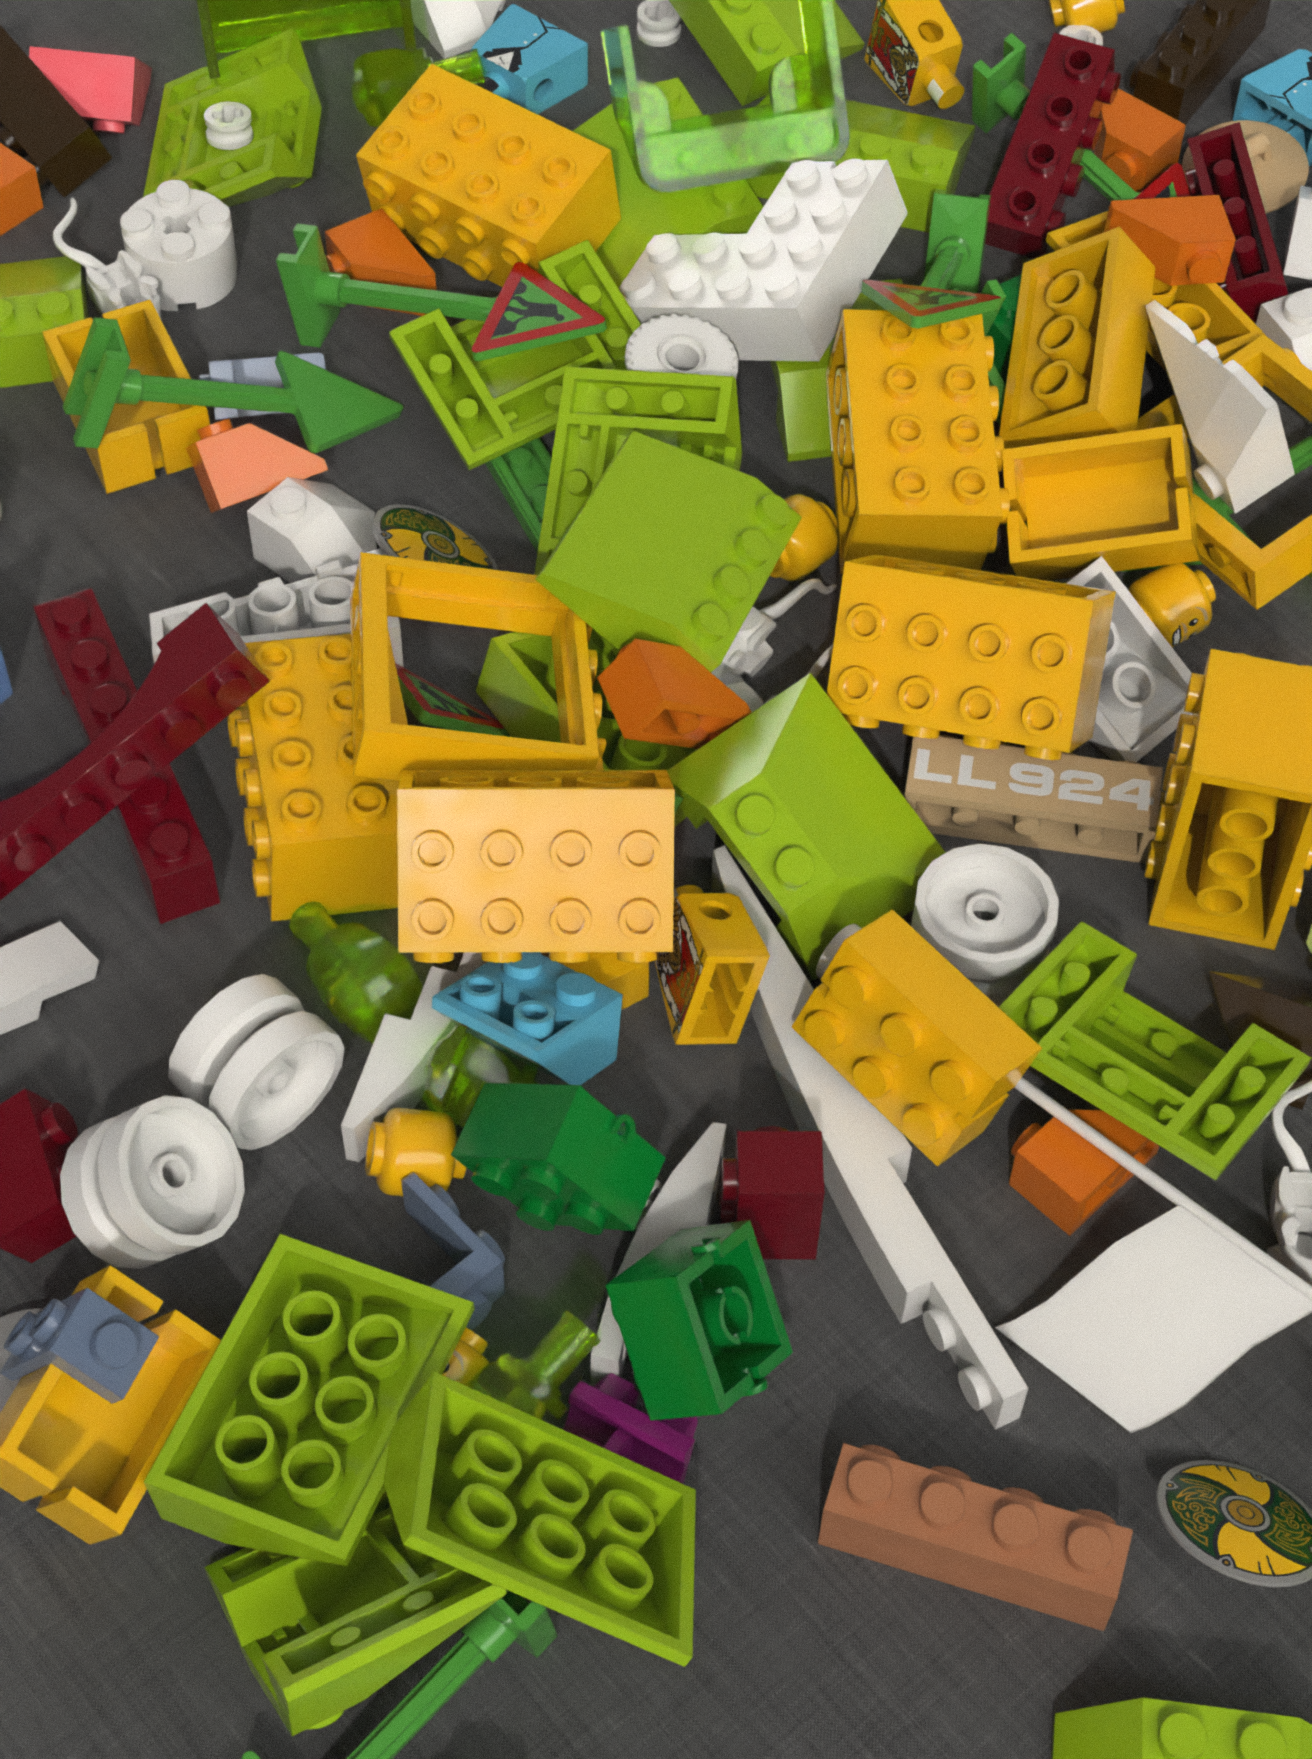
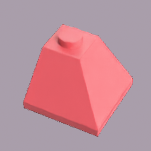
M30 46L29 58L81 118L93 121V131L124 134L125 125L140 126L151 81L152 68L136 57Z

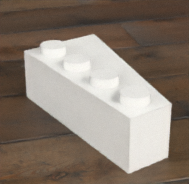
M381 548L366 552L386 555ZM337 560L315 566L316 576L284 585L281 578L277 577L257 583L258 587L249 595L233 599L224 592L150 613L154 664L161 652L157 642L205 603L240 635L244 643L351 634L350 596L358 564L342 568ZM387 616L388 632L395 663L404 667L399 617Z

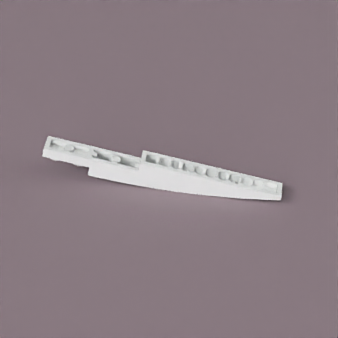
M725 845L714 849L711 883L713 893H732L740 898L770 955L750 1010L799 1130L822 1131L824 1183L855 1244L900 1324L923 1315L925 1329L934 1346L941 1352L948 1350L960 1370L958 1372L959 1384L970 1406L976 1411L983 1409L995 1430L1019 1419L1028 1387L903 1184L907 1180L912 1147L906 1137L792 1028L793 1023L814 989Z

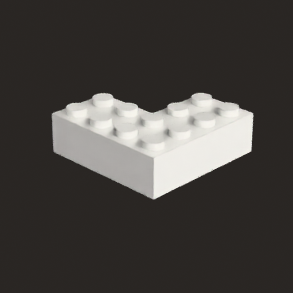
M854 158L846 160L836 166L835 161L814 162L812 160L792 162L747 234H720L714 232L691 235H674L672 233L654 235L627 277L623 280L619 290L640 324L648 322L651 318H659L660 315L671 316V314H676L677 316H682L686 314L692 318L699 317L701 321L710 322L712 326L718 327L724 335L729 337V341L734 345L738 360L819 362L837 333L843 309L852 308L861 293L862 280L870 278L908 212L888 160H861Z

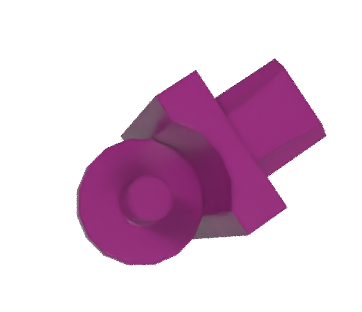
M613 1373L607 1374L594 1387L580 1380L570 1393L568 1401L570 1410L563 1430L683 1484L695 1443L693 1438L698 1424L697 1418L685 1417L650 1421L649 1415L635 1409L639 1393L635 1390L632 1383Z

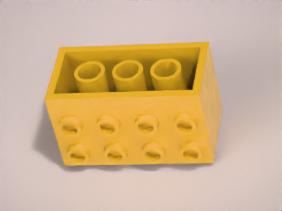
M432 63L356 154L372 212L382 208L405 237L418 244L431 257L436 259L443 257L461 266L471 277L480 281L487 279L503 287L514 264L517 262H523L539 273L538 262L585 240L590 242L596 252L621 220L610 149Z
M843 309L825 374L840 574H843L845 561L875 554L981 570L987 554L995 552L997 529L999 524L1007 523L1006 517L1009 516L1010 498L1008 489L1002 488L999 485L998 472H1001L1003 468L1001 449H1004V441L1002 436L994 435L993 421H996L998 416L999 391L997 386H989L988 371H991L993 366L994 342L992 336H984L982 314L923 328H912L887 310Z
M879 554L845 561L827 695L851 726L878 728L880 721L903 724L902 733L913 737L936 739L939 738L940 731L963 734L962 743L967 746L982 749H999L1001 741L1025 745L1024 754L1027 756L1046 760H1061L1062 752H1073V750L1093 738L1116 591Z
M388 632L391 723L408 725ZM351 634L245 643L270 680L268 684L227 716L231 747H237L239 757H244L235 759V772L239 796H245L248 807L243 809V819L247 846H254L256 859H252L255 896H267L271 922L398 908L397 788L399 781L353 776Z
M1210 649L1204 675L1191 673L1184 712L1193 713V715L1180 714L1173 745V752L1177 753L1169 754L1154 841L1151 840L1144 872V878L1155 880L1148 925L1275 950L1290 906L1297 907L1303 885L1304 870L1309 871L1312 865V666L1296 665L1253 657L1244 653Z
M402 770L397 788L398 953H413V960L417 962L444 963L454 960V952H481V959L483 961L510 963L522 960V952H549V959L552 961L577 963L588 961L590 959V952H617V959L620 961L642 963L657 960V952H673L675 789L667 770Z

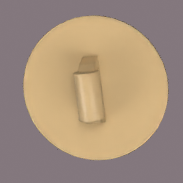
M1237 120L1215 125L1199 134L1201 135L1240 122L1265 213L1276 211L1292 202L1298 196L1300 186H1305L1307 182L1309 163L1303 147L1293 136L1274 125L1259 121ZM1189 146L1184 153L1182 161L1184 174L1186 170L1195 168Z

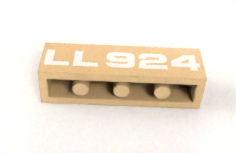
M939 735V738L936 739L913 737L904 798L931 833L1146 864L1151 840L1154 841L1160 810L1163 767L1142 765L1128 760L1113 761L1084 757L1071 752H1062L1061 760H1046L1027 756L1024 754V748L1006 743H1000L999 749H982L967 746L962 743V739H955L948 735Z

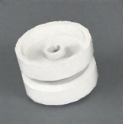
M987 844L953 848L933 860L918 880L911 927L999 1007L1049 955L1050 945L1053 942L1057 926L1059 899L1051 878L1032 859L1008 847Z
M259 974L242 978L223 989L195 1014L180 1034L169 1058L168 1078L182 1096L192 1099L217 1116L231 1133L237 1148L254 1150L270 1145L290 1133L316 1109L332 1088L342 1067L345 1047L339 1035L316 1014L305 1012L299 998L277 978Z
M167 1095L141 1104L118 1116L85 1129L68 1148L60 1173L62 1206L74 1234L93 1255L119 1268L142 1269L222 1237L237 1219L245 1192L243 1162L233 1137L212 1111L192 1099Z

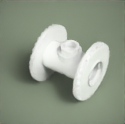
M671 314V316L660 315L659 318H651L648 322L642 323L633 332L626 345L625 366L627 370L733 376L736 379L738 357L733 343L729 341V337L724 335L718 327L712 326L708 321H701L699 317L692 318L686 314L682 316Z

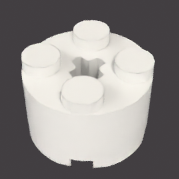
M168 180L161 183L157 187L156 192L146 195L135 202L121 216L120 225L125 252L135 261L142 264L143 276L148 275L157 279L158 287L156 292L160 295L161 310L179 311L178 304L196 302V309L209 307L226 297L235 286L237 279V255L229 207L217 197L201 190L189 188L184 181Z

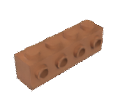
M843 1443L823 1509L818 1544L1104 1631L1118 1598L1133 1530L1116 1525V1522L1110 1516L1099 1511L1078 1509L1072 1512L1045 1504L1041 1497L1025 1489L1008 1487L999 1490L972 1482V1479L967 1474L952 1467L934 1466L928 1469L902 1461L895 1452L881 1446L863 1445L858 1448Z

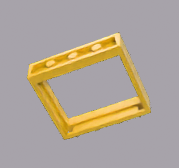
M1263 334L1222 362L1226 364L1233 359L1261 387L1265 385L1312 422V371L1301 363L1292 350L1288 348L1282 349ZM1174 395L1138 418L1137 430L1182 424L1186 438L1188 437ZM1194 493L1192 502L1196 515L1199 561L1256 610L1312 572V514L1261 549Z
M360 552L350 596L353 776L399 781L402 770H604L602 757L607 743L605 738L597 737V729L602 714V696L600 693H593L592 689L597 673L598 656L596 650L588 649L592 627L535 580L538 575ZM387 616L551 636L561 743L391 723Z

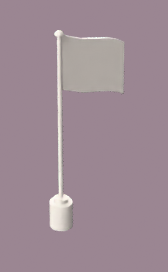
M850 924L843 928L827 945L816 968V975L819 979L823 976L844 939L862 929L857 924ZM1022 1077L1014 1087L1174 1203L1176 1207L1113 1243L1044 1303L1015 1320L995 1327L1000 1333L1128 1432L1133 1433L1153 1425L1184 1407L1252 1347L1312 1313L1311 1285Z

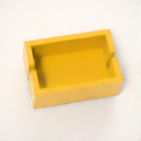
M150 299L102 314V317L105 319H115L118 321L131 359L128 369H137L141 375L191 379ZM91 317L42 332L52 379L63 403L93 322ZM140 400L136 405L115 403L99 448H85L106 493L109 494L156 479L155 470L162 467L167 475L193 467L186 447L200 441L198 429L210 425L208 410L206 406ZM69 415L77 429L81 415Z
M1182 424L1001 449L1004 488H1007L1009 491L1011 510L1009 511V516L1006 517L1009 560L1017 576L1046 581L1071 578L1101 556L1114 572L1199 561L1196 515L1192 502L1194 492L1190 447Z
M893 909L844 939L820 979L823 983L813 990L792 1025V1028L937 1167L984 1132L1008 1098L1009 1094L1007 1092L1017 1085L1042 1049L1037 1042Z
M111 1265L80 1281L72 1293L73 1295L85 1288H89L137 1322L156 1314L164 1302ZM176 1309L143 1325L158 1335L159 1338L123 1400L111 1404L53 1364H49L23 1376L0 1412V1488L22 1502L42 1496L43 1498L38 1504L36 1511L89 1545L123 1533L147 1490L144 1480L221 1342V1339Z

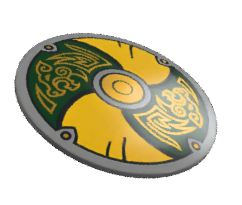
M395 504L381 508L373 517L372 531L374 537L387 556L498 570L491 555L472 535L436 513L415 506Z
M1196 1460L1179 1464L1167 1471L1160 1480L1155 1500L1162 1523L1174 1540L1203 1564L1233 1579L1266 1587L1295 1586L1312 1579V1510L1297 1495L1282 1484L1250 1468L1216 1460Z

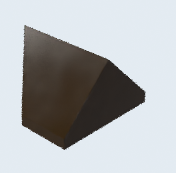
M1209 971L1231 1048L1250 1025L1254 1023L1311 1057L1308 1067L1288 1091L1311 1081L1312 991L1276 978ZM1308 1094L1288 1105L1303 1110Z

